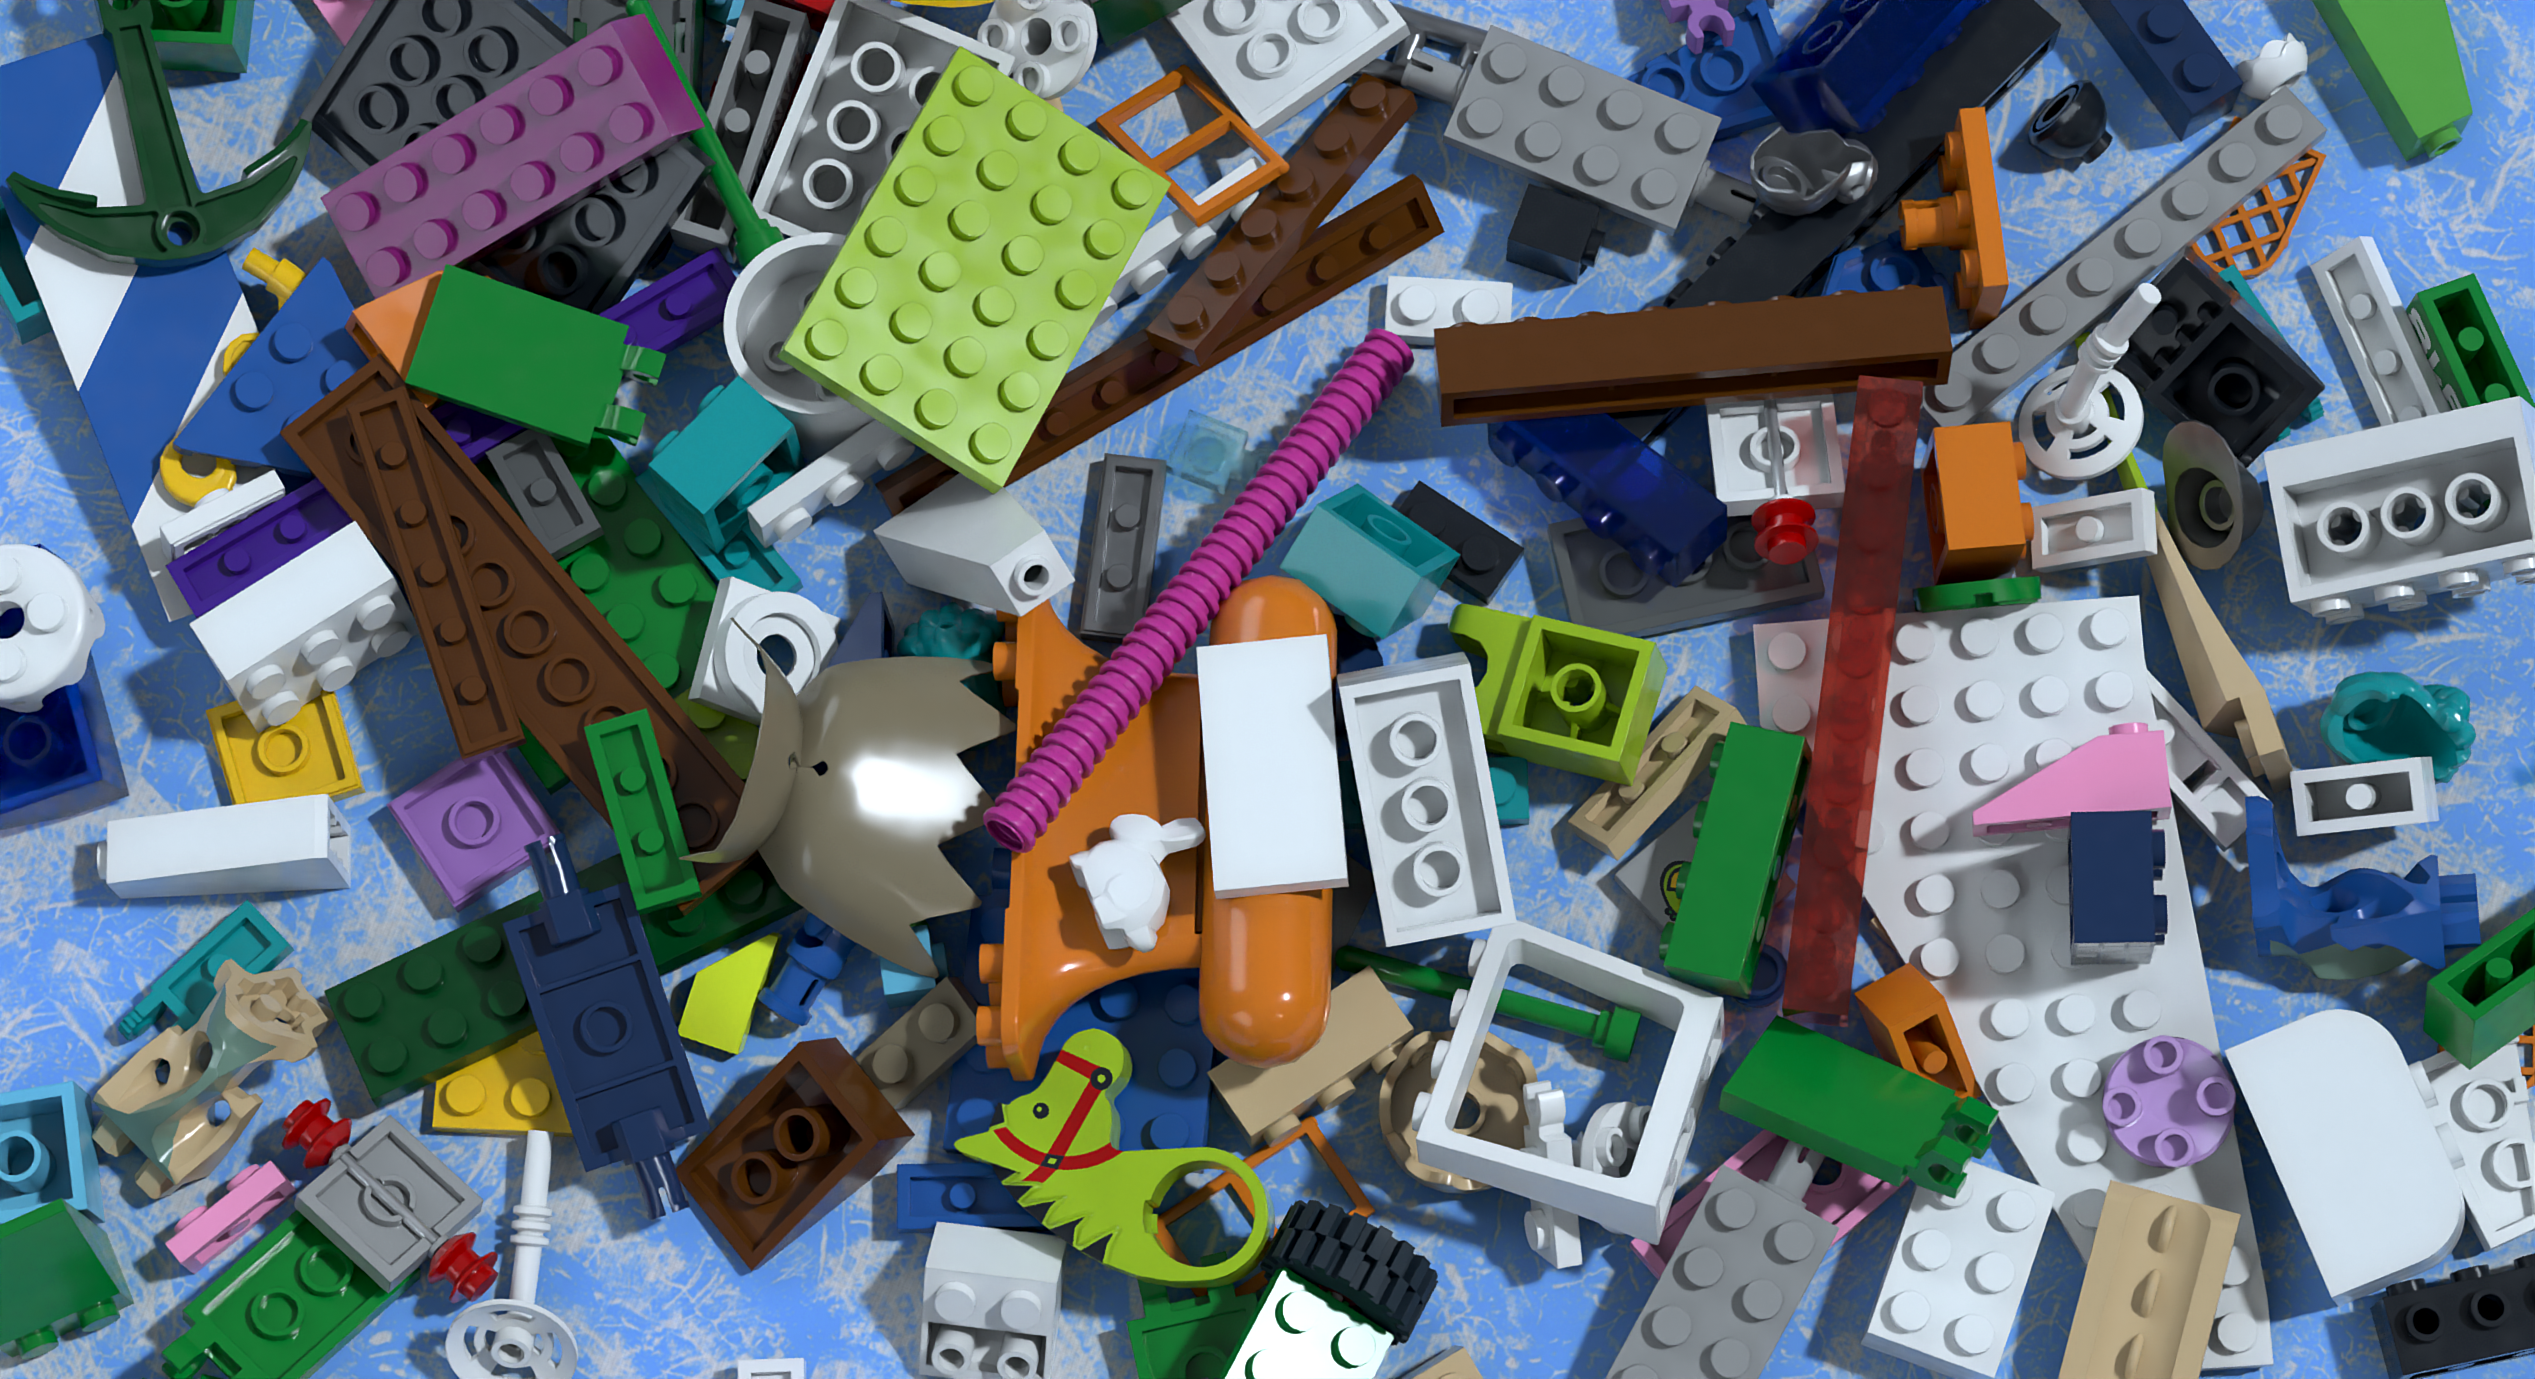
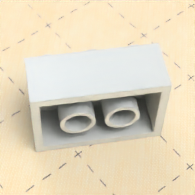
M356 521L189 624L219 675L258 734L270 726H278L288 722L298 714L303 705L321 695L320 691L329 692L344 687L353 679L357 671L380 657H389L398 653L408 644L410 638L420 633L416 620L395 578Z
M1970 1161L1963 1171L1967 1173L1966 1182L1955 1199L1920 1187L1917 1184L1914 1185L1860 1344L1954 1379H1994L2057 1192Z

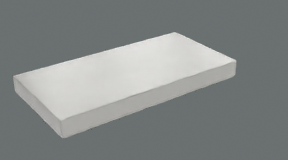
M1327 634L1196 647L1213 883L1216 899L1348 887Z

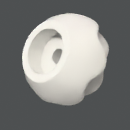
M2288 33L2284 41L2271 40L2267 42L2261 49L2259 56L2254 60L2241 62L2237 72L2243 81L2241 92L2252 98L2266 101L2283 86L2286 85L2288 88H2291L2307 72L2308 55L2304 42H2298L2291 33Z

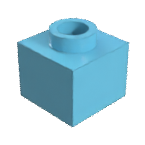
M928 925L911 928L932 958L939 971V977L935 979L920 975L879 956L884 996L889 1009L915 1005L937 986L938 982H941L946 977H950L945 943H933Z

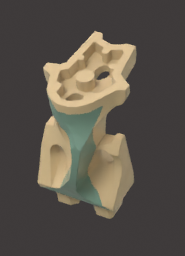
M232 959L225 960L218 969L213 983L217 994L199 1021L187 1031L179 1025L167 1028L136 1053L96 1092L93 1102L104 1113L92 1133V1138L106 1153L112 1154L115 1157L129 1154L135 1145L148 1157L134 1176L136 1179L135 1183L150 1198L158 1199L171 1195L181 1185L209 1176L222 1162L264 1102L256 1093L249 1095L238 1087L255 1068L268 1060H286L294 1063L311 1056L317 1049L318 1045L315 1038L326 1030L335 1019V1015L327 1005L321 1003L308 993L301 982L303 975L295 967L251 974ZM276 1018L284 1020L287 1024L278 1021ZM209 1042H210L211 1045H212V1051H213L212 1058H211L210 1049H209ZM161 1059L167 1060L171 1068L167 1083L158 1081L155 1072ZM225 1100L229 1104L230 1114L221 1125L215 1127V1103Z

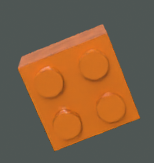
M2010 421L1933 428L1920 466L1934 586L2012 578L2018 561L2025 560L2026 541H2033L2032 506L2030 502L2021 503L2018 480H2025L2026 456L2023 442H2013Z

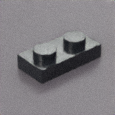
M1420 480L1398 509V512L1461 554L1448 574L1447 579L1487 605L1493 600L1524 555V548Z

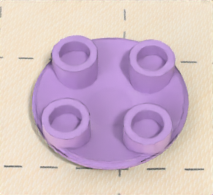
M2160 1035L2136 1044L2116 1061L2104 1085L2102 1108L2106 1125L2112 1137L2127 1154L2150 1166L2167 1169L2182 1168L2204 1160L2224 1142L2234 1122L2236 1093L2227 1069L2210 1050L2185 1038Z

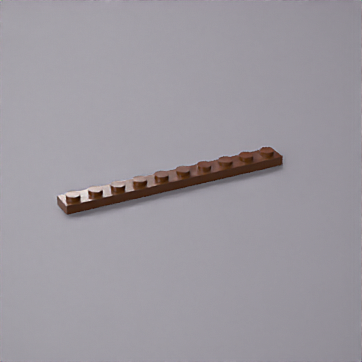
M1412 173L1317 228L1201 367L1152 347L1145 331L1146 328L1066 373L1003 487L1015 482L1444 233L1443 226L1423 181ZM928 453L877 482L875 486L893 518L958 475L959 472Z

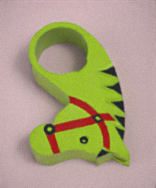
M1092 1028L1071 1036L1064 1043L1051 1070L1036 1090L1016 1098L1008 1105L998 1103L988 1132L961 1138L954 1143L955 1148L968 1158L991 1165L1001 1183L1014 1199L1057 1236L1102 1265L1147 1283L1175 1288H1209L1234 1283L1251 1273L1260 1264L1274 1236L1275 1210L1271 1196L1256 1173L1235 1155L1209 1147L1138 1151L1119 1150L1121 1123L1119 1113L1114 1106V1100L1130 1080L1132 1061L1128 1050L1116 1037L1103 1030ZM1203 1169H1218L1230 1172L1247 1184L1254 1202V1224L1245 1245L1230 1259L1208 1267L1188 1266L1172 1259L1164 1249L1161 1240L1154 1235L1159 1233L1157 1226L1158 1214H1152L1153 1209L1159 1208L1163 1197L1170 1187L1189 1173Z

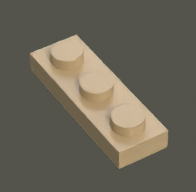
M1695 685L1647 736L1632 786L1606 780L1567 822L1579 838L1618 861L1710 763L1716 742L1718 740H1726L1730 722L1745 725L1747 723L1736 707Z

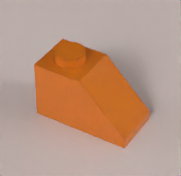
M1910 962L1854 993L1873 1043L1884 1061L1955 1090L1954 1095L1959 1098L1971 1096L1977 1099L1982 1096L1945 997Z

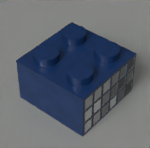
M2152 811L2071 812L2067 835L2071 965L2150 964L2154 946L2165 944V935L2168 930L2167 896L2154 895V881H2162L2163 869H2165L2166 864L2164 829H2152Z

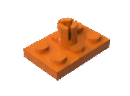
M1985 107L1959 109L1953 132L1945 133V155L1938 156L1940 190L1942 193L1951 192V196L1918 201L1913 199L1900 200L1898 205V218L1903 220L1904 224L1899 225L1900 241L1904 251L1934 246L1948 247L1950 251L1959 250L1961 272H1954V298L1958 310L1967 309L1969 330L1985 328L1998 318L2009 286Z

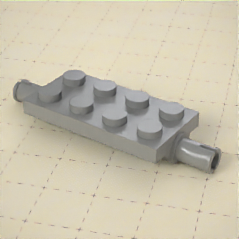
M1490 25L1474 65L1468 64L1466 69L1425 53L1420 48L1415 47L1410 57L1411 63H1408L1401 85L1410 86L1452 103L1451 110L1454 112L1444 132L1443 143L1674 236L1686 206L1692 208L1694 203L1740 220V223L1745 225L1747 224L1758 197L1753 186L1709 168L1711 161L1706 160L1722 118L1493 25Z
M1789 1140L1768 1180L1760 1179L1758 1183L1724 1164L1721 1165L1605 1379L1759 1378L1840 1229L1806 1210L1807 1204L1802 1201L1826 1157L1825 1155L1810 1149L1804 1162L1798 1163L1797 1160L1804 1146Z

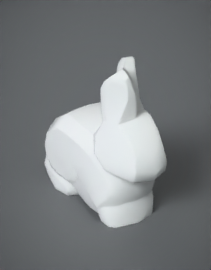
M1120 815L1112 820L1109 833L1111 840L1099 842L1088 851H1080L1069 856L1076 882L1079 887L1086 889L1096 913L1095 918L1098 928L1108 949H1123L1130 946L1143 953L1154 949L1158 938L1156 932L1165 923L1170 901V889L1159 864L1169 853L1193 848L1203 842L1206 837V831L1196 818L1176 819L1161 826L1146 815Z

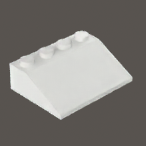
M835 0L753 199L752 205L759 218H766L771 227L777 226L781 233L791 237L822 232L847 236L957 48L962 46L1008 77L1017 57L881 0Z

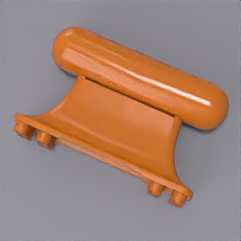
M1267 575L1242 581L1230 591L1226 600L1219 602V612L1212 619L1210 626L1209 646L1327 634L1336 723L1337 628L1333 611L1320 595L1299 579ZM1050 598L1022 617L996 610L998 622H1005L1006 642L994 643L995 681H1002L1004 706L1018 707L1015 777H1019L1018 773L1022 765L1030 762V757L1034 750L1042 747V741L1045 736L1054 733V725L1058 720L1065 718L1066 710L1069 706L1076 703L1077 696L1083 690L1088 689L1089 681L1094 676L1100 675L1101 666L1111 660V658L1105 657L1084 645L1066 629L1055 614ZM1171 672L1169 676L1163 678L1160 688L1152 692L1149 702L1142 707L1140 706L1138 716L1129 721L1127 730L1123 734L1117 735L1115 745L1106 750L1105 757L1100 763L1094 765L1093 773L1088 778L1082 779L1081 788L1071 794L1070 802L1067 806L1059 809V815L1056 820L1047 823V831L1044 835L1035 838L1036 842L1033 849L1027 853L1012 851L1009 908L1005 909L1004 943L981 944L979 950L980 981L982 984L989 983V1001L991 1006H978L976 1036L978 1045L986 1046L988 1068H1009L1014 1081L1033 1080L1046 1036L1056 1021L1074 1003L1099 988L1122 979L1146 973L1200 968L1198 1012L1203 1033L1218 1051L1238 1064L1269 1069L1295 1063L1319 1043L1326 1029L1331 1009L1333 888L1216 899L1213 883L1198 674ZM1120 815H1146L1161 826L1176 819L1196 818L1206 831V837L1203 842L1193 848L1169 853L1159 864L1170 889V901L1165 923L1156 932L1158 938L1154 949L1146 953L1137 951L1130 946L1123 949H1108L1098 928L1095 918L1096 913L1086 889L1079 887L1076 882L1069 856L1080 851H1088L1099 842L1111 840L1109 833L1112 820Z

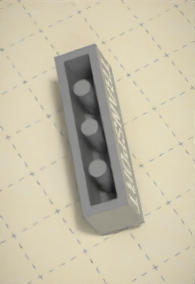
M745 0L706 114L751 203L773 153L813 35L807 13L764 0ZM708 175L669 232L675 246L700 254H704L717 246L726 262L733 264L736 262L737 257L733 248L737 243L733 235L737 229Z

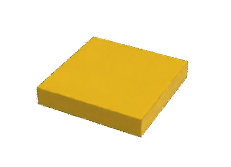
M336 690L329 692L320 691L321 695L303 705L298 714L291 720L278 726H270L259 734L237 700L205 710L233 805L328 794L333 802H337L366 792Z

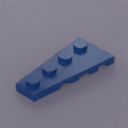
M1755 0L1745 6L1744 12L1733 17L1735 30L1732 46L1725 47L1717 33L1704 31L1702 53L1694 54L1686 44L1669 55L1665 52L1645 64L1643 70L1627 78V80L1722 118L1713 141L1802 115L1804 105L1766 0Z

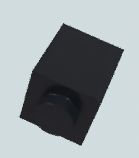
M1528 184L1508 237L1506 261L1577 284L1583 265L1594 268L1603 247L1606 232L1597 230L1600 207Z

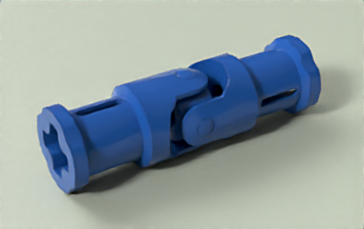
M809 912L803 927L797 931L786 949L789 954L788 960L771 987L762 988L758 995L759 1000L785 1019L801 1026L807 1025L812 1018L809 1009L828 979L836 980L847 962L848 955L858 943L847 938Z

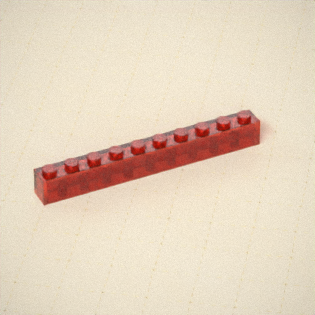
M1859 375L1782 1004L1783 1018L1791 1021L1849 1027L1923 406V382Z

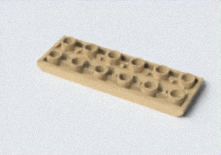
M2110 1180L2058 1379H2199L2241 1214Z

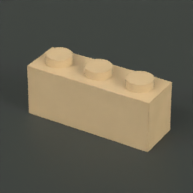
M1369 965L1331 990V1009L1326 1029L1319 1043L1297 1062L1262 1069L1238 1064L1228 1058L1207 1072V1075L1211 1080L1213 1093L1250 1147L1253 1149L1264 1141L1267 1142L1269 1147H1273L1297 1132L1302 1126L1298 1118L1319 1104L1324 1111H1328L1350 1097L1356 1091L1352 1082L1370 1070L1374 1069L1378 1075L1388 1072L1403 1047L1413 1038L1414 1028Z

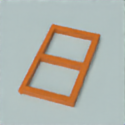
M1185 64L1096 118L1098 128L1121 151L1171 182L1165 195L1197 227H1200L1282 174L1287 173L1290 168L1289 164ZM1186 84L1219 117L1151 159L1118 125ZM1233 129L1266 164L1199 206L1165 171Z
M1312 1115L1302 1120L1301 1128L1285 1141L1273 1147H1269L1266 1144L1242 1160L1254 1170L1307 1135L1356 1206L1348 1214L1353 1216L1354 1213H1358L1368 1218L1375 1213V1209L1319 1129L1316 1118ZM1226 1171L1158 1216L1157 1226L1159 1234L1154 1235L1161 1240L1164 1249L1172 1259L1191 1266L1166 1227L1229 1185L1237 1193L1253 1219L1255 1218L1251 1192L1241 1178ZM1275 1226V1230H1274V1236L1276 1235V1233H1277V1231H1278V1229L1276 1228V1226ZM1261 1271L1234 1289L1236 1297L1256 1293L1268 1285L1269 1282L1264 1277L1265 1271ZM1190 1288L1196 1297L1208 1295L1207 1288Z

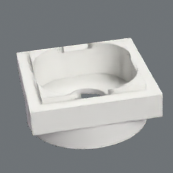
M735 577L720 579L688 700L760 726L764 708L766 674L763 673L758 665L757 648L730 618L733 617L742 629L758 644L769 635H778L790 644L793 650L794 662L786 678L792 685L796 696L815 677L823 672L839 647L836 636L841 618L821 611L815 604L800 595L790 592H771Z

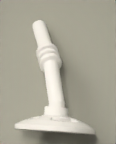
M2142 283L2108 323H2101L2093 330V333L2087 337L2086 341L2078 349L2079 361L2076 365L2062 368L2047 376L2031 391L2025 400L2018 423L2020 442H2023L2025 453L2029 460L2042 472L2063 480L2091 479L2117 467L2136 446L2144 423L2142 401L2130 380L2122 373L2113 369V366L2128 350V339L2161 301V293L2152 284ZM2065 381H2068L2067 384H2064V385L2060 386V387L2057 388L2055 391H2053L2050 395L2047 394L2049 391H2051V390H2052L2054 387H2056L2057 385H2059V384H2061V383H2063V382H2065ZM2110 385L2116 388L2122 396L2125 408L2124 420L2109 417V407L2101 392ZM2046 415L2047 427L2055 438L2047 451L2039 445L2035 438L2034 416ZM2106 438L2111 441L2106 448L2092 456L2070 459L2071 452H2082L2092 449Z
M528 1130L520 1205L513 1207V1213L518 1215L519 1219L512 1221L511 1228L517 1230V1234L510 1236V1243L516 1245L509 1299H493L474 1304L458 1314L449 1327L445 1341L446 1357L452 1370L460 1379H571L575 1373L578 1361V1347L572 1332L556 1315L535 1305L542 1248L549 1246V1239L544 1237L543 1234L551 1230V1224L545 1222V1218L552 1217V1209L546 1207L554 1132ZM507 1311L506 1314L497 1315L494 1312ZM468 1326L477 1327L474 1335V1346L477 1354L473 1356L470 1355L465 1344V1332ZM487 1330L496 1332L493 1345L489 1346L485 1334ZM552 1333L557 1335L562 1347V1356L558 1363L551 1359L554 1347ZM536 1334H539L542 1338V1350L534 1345ZM497 1363L508 1368L531 1366L535 1377L510 1378L495 1374L492 1371Z

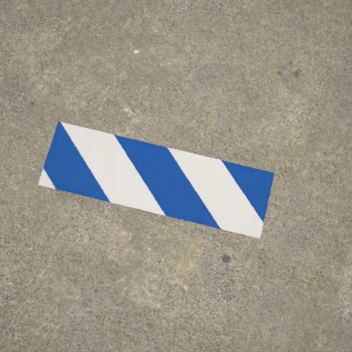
M98 34L0 66V197L168 620L171 622L194 613L165 566L169 564V561L162 551L159 526L195 509V507H189L176 501L165 490L160 476V457L166 445L186 427L225 378L222 372L223 358L230 342L241 334L259 332L226 251L213 258L196 263L163 268L105 261L58 239L45 229L23 208L5 183L10 174L15 171L30 180L55 189L97 196V207L144 204L111 43L102 34ZM192 168L197 188L202 192L199 182ZM174 228L167 234L169 240L176 245H185L191 241L190 234L182 228ZM193 453L192 456L184 455L181 463L182 469L188 475L204 478L215 469L216 457ZM236 465L237 482L233 490L272 470H275L284 485L285 496L316 478L313 476L312 479L282 474L277 469L264 466L255 469Z

